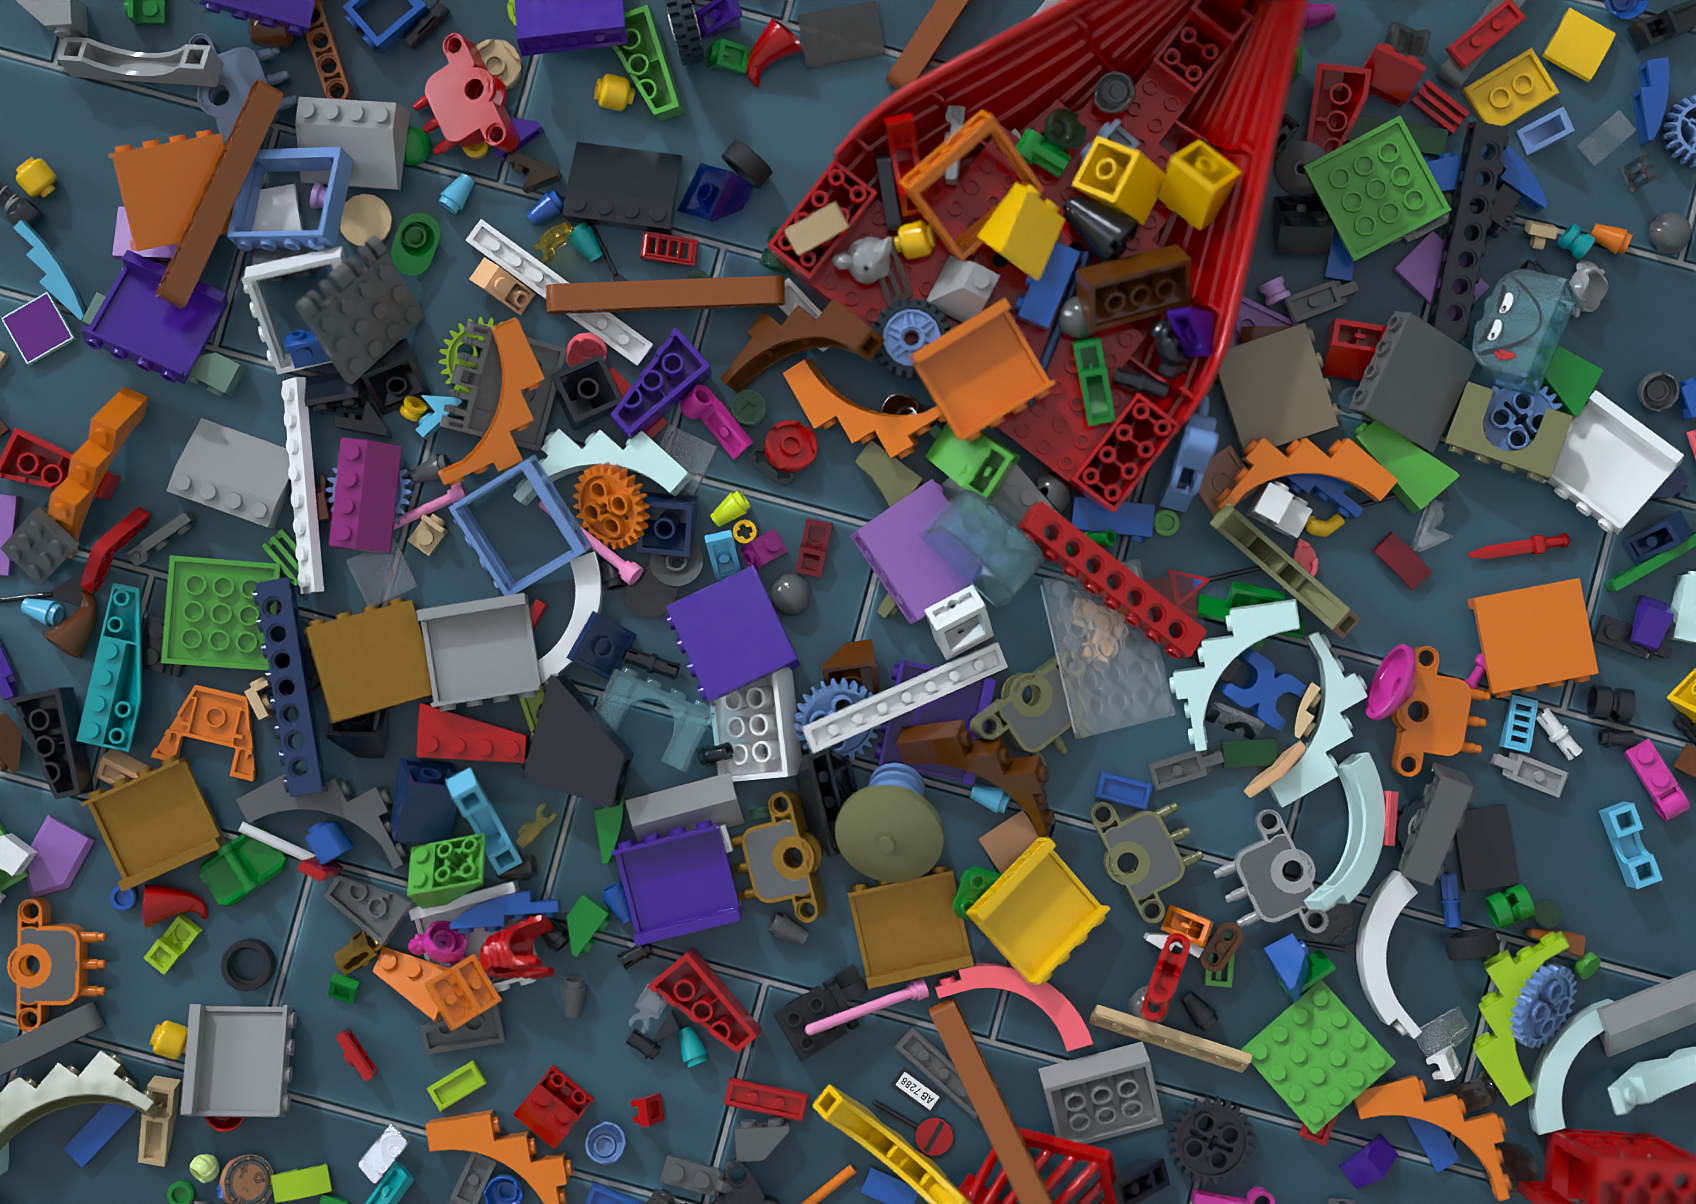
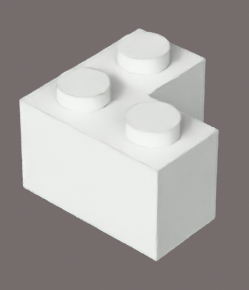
M1275 481L1274 484L1269 482L1260 487L1246 515L1292 540L1297 539L1312 509L1307 507V501L1289 493V487L1278 481Z

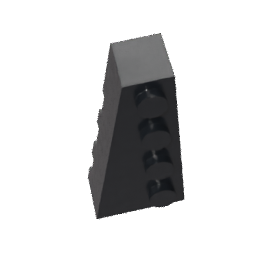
M74 687L55 688L9 699L12 707L16 708L19 714V722L22 729L26 730L32 743L30 746L33 753L37 754L42 764L41 770L54 798H68L94 792L85 743L76 741L81 722Z

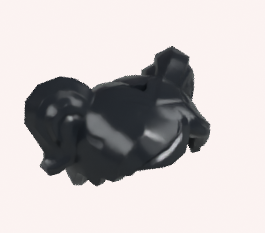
M1159 319L1154 321L1150 326L1149 332L1155 337L1157 354L1161 359L1158 371L1166 380H1175L1182 373L1187 374L1189 372L1186 365L1196 357L1186 356L1169 320Z

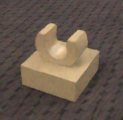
M1528 219L1524 228L1527 233L1532 235L1529 245L1540 250L1544 249L1546 238L1556 239L1558 228L1553 224Z

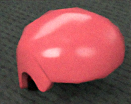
M593 333L577 334L567 345L566 363L568 367H572L600 354L604 361H606L607 346L602 338Z

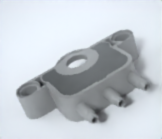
M1270 809L1261 810L1255 817V824L1262 840L1242 848L1235 855L1234 861L1221 866L1213 872L1217 879L1236 872L1243 887L1232 891L1225 896L1227 903H1231L1248 897L1254 912L1237 920V925L1242 928L1260 920L1273 923L1297 913L1304 928L1313 933H1320L1328 926L1329 920L1326 912L1309 910L1304 902L1308 896L1316 891L1312 884L1316 872L1314 862L1308 854L1295 848L1278 812ZM1268 813L1272 814L1275 818V824L1270 829L1264 828L1261 823L1262 817ZM1294 860L1300 865L1301 871L1298 878L1289 881L1284 878L1282 868L1286 862ZM1312 913H1319L1321 916V923L1317 927H1310L1308 924V917Z

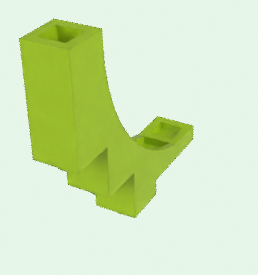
M1561 931L1556 934L1555 932L1546 934L1540 939L1541 943L1532 948L1531 946L1522 948L1516 953L1517 957L1515 958L1512 957L1508 949L1504 952L1499 950V952L1489 955L1487 957L1488 961L1484 963L1486 971L1498 987L1499 992L1492 991L1481 998L1482 1002L1478 1004L1481 1013L1494 1032L1491 1034L1486 1032L1477 1037L1473 1048L1510 1106L1534 1093L1532 1085L1517 1057L1515 1037L1512 1036L1514 1031L1510 1030L1513 1024L1510 1018L1515 1015L1511 1009L1517 1006L1518 1002L1515 1001V998L1521 996L1519 989L1527 986L1526 979L1530 980L1532 978L1533 971H1536L1545 960L1569 947L1568 941Z

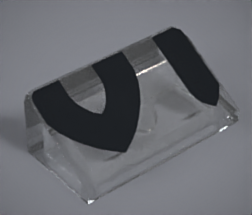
M1217 701L1210 703L1205 715L1206 721L1248 739H1254L1265 724L1260 719Z
M391 1122L357 1166L376 1185L411 1142L412 1138Z

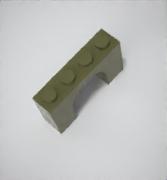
M1468 381L1445 440L1444 446L1449 447L1448 451L1460 456H1464V453L1475 456V461L1490 465V462L1500 464L1501 470L1516 474L1517 471L1526 473V478L1535 482L1549 481L1573 416L1547 408L1535 439L1523 449L1504 451L1493 446L1486 438L1483 430V419L1494 390Z

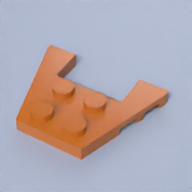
M195 685L179 709L172 725L164 733L165 736L160 744L152 752L151 757L165 760L176 755L178 759L184 736L235 748L229 776L256 781L251 704L247 696Z

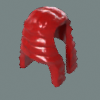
M537 915L529 917L527 921L511 925L509 929H503L492 936H488L479 953L482 968L490 976L502 979L506 977L510 979L522 977L534 980L553 977L555 974L552 967H542L543 962L536 954L533 955L534 940L541 934L552 931L554 928L553 923L547 917Z

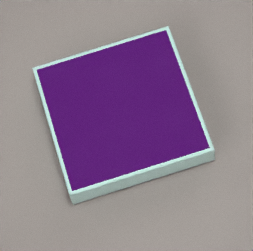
M49 292L44 293L1 318L28 365L34 364L76 340L75 335Z

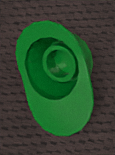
M413 213L400 224L390 255L395 268L402 274L408 276L420 275L431 264L441 236L440 226L435 218L426 213Z

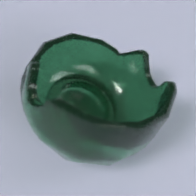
M1067 108L1053 110L1044 121V134L1048 143L1059 150L1078 148L1085 141L1087 127L1081 125L1078 120L1079 114Z

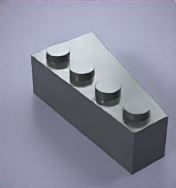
M1435 762L1431 769L1432 772L1436 773L1430 785L1426 784L1423 792L1425 795L1424 809L1420 808L1417 810L1414 818V829H1416L1415 834H1409L1398 865L1402 876L1433 886L1436 879H1440L1443 873V860L1446 854L1449 855L1454 846L1453 836L1456 830H1460L1464 823L1465 815L1463 813L1466 805H1471L1475 796L1474 786L1464 772Z

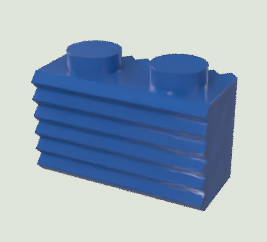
M329 819L324 822L321 821L308 829L311 834L305 838L306 841H309L308 845L311 846V850H314V855H317V859L320 860L319 864L334 861L354 849L339 821L330 823Z

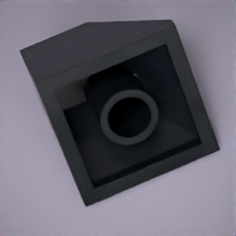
M407 338L396 343L361 376L382 415L399 409L404 404V399L407 396H414L420 400L424 399L422 395L431 396V391Z
M601 354L552 375L562 409L573 431L599 420L614 410L623 399Z
M390 708L332 724L329 721L326 737L357 758L384 759L389 735Z

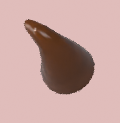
M81 590L83 600L80 608L67 620L42 633L56 648L78 659L82 658L98 616V604L94 595L85 590Z

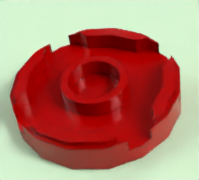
M783 420L776 423L767 433L764 441V451L769 462L777 469L787 473L800 472L806 469L814 461L818 450L817 439L813 431L796 420Z

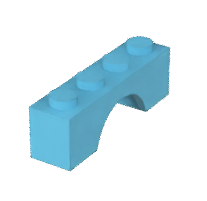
M471 768L446 780L453 800L462 815L467 818L475 833H485L487 835L485 853L497 874L500 875L522 863L513 840Z

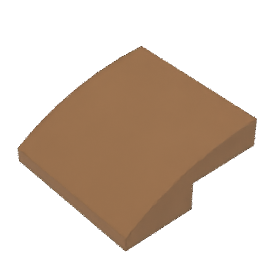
M1021 810L978 840L999 872L1003 874L1030 847L1038 836L1034 825L1024 810Z

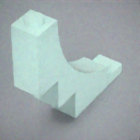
M1696 1047L1677 1049L1668 1058L1641 1061L1634 1064L1608 1088L1616 1115L1627 1114L1636 1104L1650 1103L1674 1090L1695 1083Z

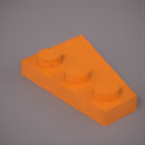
M383 947L373 972L434 1022L438 1023L441 1014L423 984L449 968Z

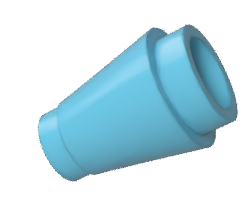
M462 173L460 177L440 194L441 198L438 203L452 214H456L458 210L462 211L475 184L474 180Z
M26 598L21 605L22 613L48 627L60 624L65 613L64 607L58 601Z
M975 783L970 799L975 800L996 814L998 812L1005 814L1011 796L999 787Z

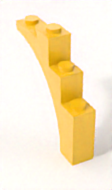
M829 1084L812 1105L827 1122L873 1153L930 1204H971L947 1179V1175L933 1160L916 1151L901 1134L883 1124L867 1107Z

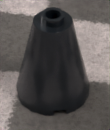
M1081 195L1075 198L1071 196L1062 208L1065 211L1063 214L1065 220L1101 263L1118 259L1127 249L1125 245L1129 238L1133 240L1140 227V223L1136 219Z

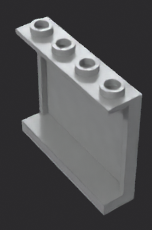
M520 593L416 610L418 621H421L430 675L434 703H431V707L439 706L440 711L456 709L457 703L466 702L467 707L483 705L482 699L493 698L494 703L509 701V695L520 693V698L537 696L536 691L543 690L528 594Z
M190 1004L181 1115L188 1117H285L286 1111H289L291 1104L290 1094H287L288 1083H291L293 1076L292 1067H289L290 1056H293L295 1048L294 1039H291L292 1028L296 1027L297 1021L296 1012H293V1008L288 1005H283V1007H241Z

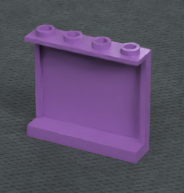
M933 479L849 535L910 624L923 618L926 615L925 609L958 593L993 568L988 554L979 548L975 542L973 532L964 526L959 519L960 514L958 510L949 504L944 497L945 492L938 483H935Z

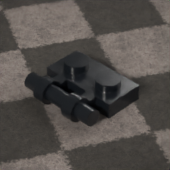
M148 615L142 638L143 669L165 673L167 664L161 663L165 618ZM171 664L170 675L181 677L182 669L186 665Z

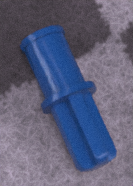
M1444 873L1440 877L1442 889L1440 903H1443L1445 927H1460L1462 922L1459 902H1462V898H1459L1457 875L1455 873Z

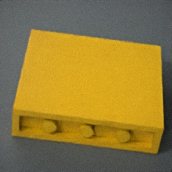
M1038 837L966 912L1024 980L1034 985L1043 984L1048 981L1055 967L1068 960L1071 950L1075 946L1081 945L1088 938V932L1093 927L1099 926L1105 920V914L1111 909L1109 906L1101 905L1053 850L1056 847L1055 843L1046 837Z

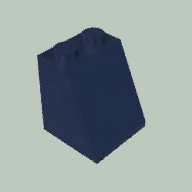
M400 757L390 821V829L395 841L405 844L411 842L429 844L449 840L458 807L446 783V780L457 775L453 763Z

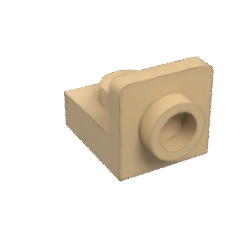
M434 513L431 517L423 514L421 517L422 521L407 540L429 557H431L449 532V530L443 527L446 522Z
M261 677L251 682V688L244 692L258 720H266L275 715L271 708L270 696L263 693L264 690L272 687V685L269 686L265 677Z

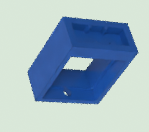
M349 0L343 5V8L348 13L345 19L355 30L358 27L363 30L365 35L362 38L372 50L377 47L382 53L406 34L418 22L417 18L420 15L423 16L429 10L422 0H406L413 8L377 37L357 14V11L370 0Z

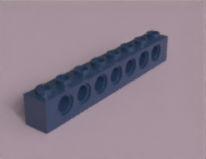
M285 577L255 583L256 590H253L255 605L259 606L261 616L257 617L259 631L264 634L265 643H262L263 657L268 659L269 670H266V679L268 685H272L274 695L270 697L272 711L276 712L278 723H275V734L277 739H281L282 750H279V759L281 765L285 766L286 776L283 777L284 789L286 793L289 792L290 797L327 792L328 788L294 579ZM275 601H279L282 605L281 612L277 615H273L270 609ZM283 627L286 631V637L283 641L278 642L275 639V632ZM288 654L290 664L287 668L283 669L279 664V659L282 655ZM291 680L295 685V690L291 695H286L283 687L287 681ZM292 707H296L299 711V717L295 722H291L288 719V711ZM299 733L303 737L304 742L299 749H296L292 744V739ZM302 760L308 765V770L303 776L299 775L296 770L297 764Z

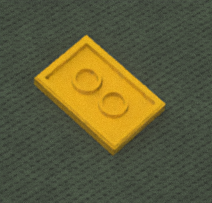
M1532 48L1462 90L1480 122L1500 126L1510 124L1560 93Z

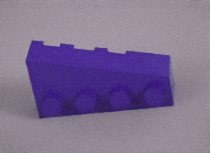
M676 327L670 333V337L665 344L656 352V356L648 367H645L642 371L640 378L629 389L611 414L614 425L627 439L638 435L640 431H646L683 400L695 386L702 384L712 375L711 365Z

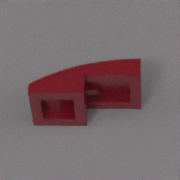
M806 518L795 569L796 573L821 578L833 526L832 522Z
M1390 532L1372 550L1382 563L1392 570L1406 587L1412 591L1432 572L1393 532Z

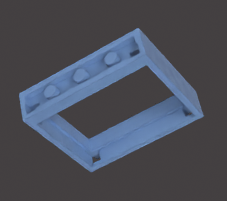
M342 147L259 149L234 202L227 238L237 245L238 249L243 251H252V249L275 251L276 248H287L295 251L300 250V248H312L315 250L335 248L354 160ZM331 170L319 230L252 231L265 172Z
M535 454L448 507L455 518L453 522L462 528L467 544L476 550L480 556L481 566L484 570L490 572L494 578L496 589L499 588L504 596L516 594L592 547ZM523 471L572 549L515 582L467 505Z

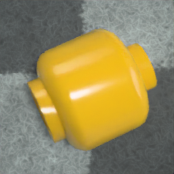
M605 74L602 79H597L594 99L598 100V104L602 108L623 111L627 104L632 105L635 89L630 88V80L628 78Z
M31 157L16 169L18 173L16 181L30 197L41 195L45 198L56 189L53 184L57 180V175L43 159L34 160Z
M922 220L901 225L898 230V236L894 237L897 252H903L907 259L929 255L932 252V247L936 246L932 227Z
M166 1020L161 1025H156L149 1045L153 1046L152 1049L155 1054L176 1060L180 1057L181 1053L186 1054L188 1028Z

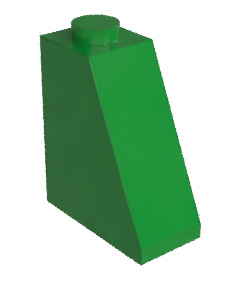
M1547 339L1539 344L1535 343L1528 354V358H1530L1527 365L1528 369L1543 388L1548 386L1547 393L1549 396L1556 394L1553 401L1555 404H1562L1559 408L1562 413L1573 416V419L1579 417L1603 369Z

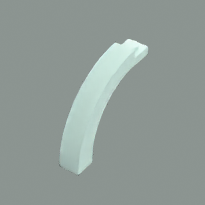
M1370 753L1351 754L1335 769L1344 787L1348 802L1349 832L1347 844L1333 874L1323 885L1304 900L1309 910L1327 911L1336 904H1349L1366 885L1377 864L1385 831V802L1380 777Z
M1606 999L1596 1002L1567 1019V1022L1560 1025L1561 1030H1556L1554 1038H1549L1547 1044L1543 1047L1536 1061L1530 1081L1534 1093L1528 1098L1531 1129L1537 1134L1541 1135L1566 1128L1562 1114V1090L1568 1069L1584 1045L1604 1031L1597 1008L1615 1001Z

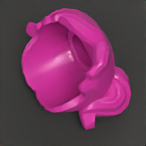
M441 920L433 922L427 928L424 935L416 934L414 939L410 940L408 949L415 955H422L426 952L430 958L454 966L467 958L464 953L467 939L464 933H458V930L450 929L451 922Z

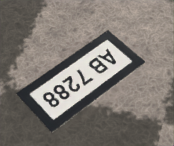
M903 1066L890 1084L892 1088L929 1115L933 1114L945 1097L905 1066Z

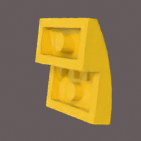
M1569 8L1564 14L1556 33L1550 39L1542 57L1589 83L1607 53L1616 33Z

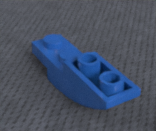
M1309 473L1280 477L1287 482L1286 486L1296 495L1300 493L1306 495L1313 489L1315 497L1324 503L1329 501L1336 507L1335 512L1347 520L1349 517L1351 519L1358 518L1364 510L1343 493L1349 485L1347 482L1325 475Z
M533 890L517 891L476 905L452 921L450 929H458V933H472L474 928L485 927V932L501 931V926L508 924V915H511V919L528 918L527 914L538 913V915L547 918L555 917L554 912L561 910V899L534 900Z

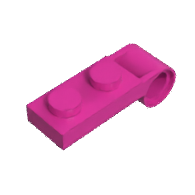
M704 385L695 386L680 402V409L683 414L690 419L700 417L733 460L754 443L708 387Z
M1649 738L1624 752V755L1652 797L1655 811L1664 822L1690 809L1686 796Z
M1260 1186L1250 1189L1246 1199L1192 1188L1190 1196L1193 1204H1254L1259 1196L1267 1197L1266 1204H1275V1200L1268 1190Z

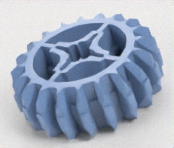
M1696 95L1690 97L1689 100L1684 98L1680 101L1679 105L1675 104L1671 107L1672 113H1668L1665 116L1668 122L1662 125V129L1668 133L1662 135L1661 138L1669 140V144L1665 146V149L1669 150L1672 148L1674 150L1671 158L1680 156V164L1682 165L1689 160V166L1692 168L1696 166V119H1687L1684 116L1686 113L1696 112ZM1682 133H1683V134L1685 135V137H1686V142L1684 141V139H1683V137H1682Z

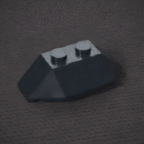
M827 747L815 753L811 752L804 755L795 778L807 826L814 837L819 840L826 854L829 857H833L841 853L835 836V826L839 812L847 799L858 790L851 761L833 751L830 747Z

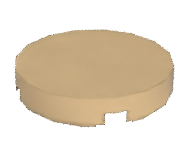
M489 39L478 44L476 47L487 70L504 82L506 90L511 89L519 80L522 72L521 58L516 49L503 40Z
M361 194L353 196L344 204L340 230L345 238L357 247L365 246V242L373 235L384 242L387 240L393 227L391 210L383 200L375 195Z

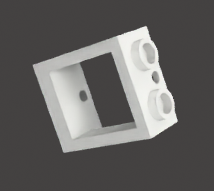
M973 585L925 609L935 642L946 660L994 636L985 604ZM951 605H956L955 608H950Z

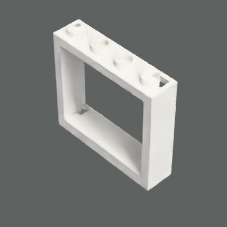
M342 246L246 267L245 275L241 278L244 284L243 290L245 294H250L252 300L250 302L251 313L254 318L259 320V335L261 341L267 343L269 348L267 350L268 361H271V364L275 366L277 374L327 364L332 361L295 369L290 353H284L260 279L332 264L333 270L341 263L347 265Z

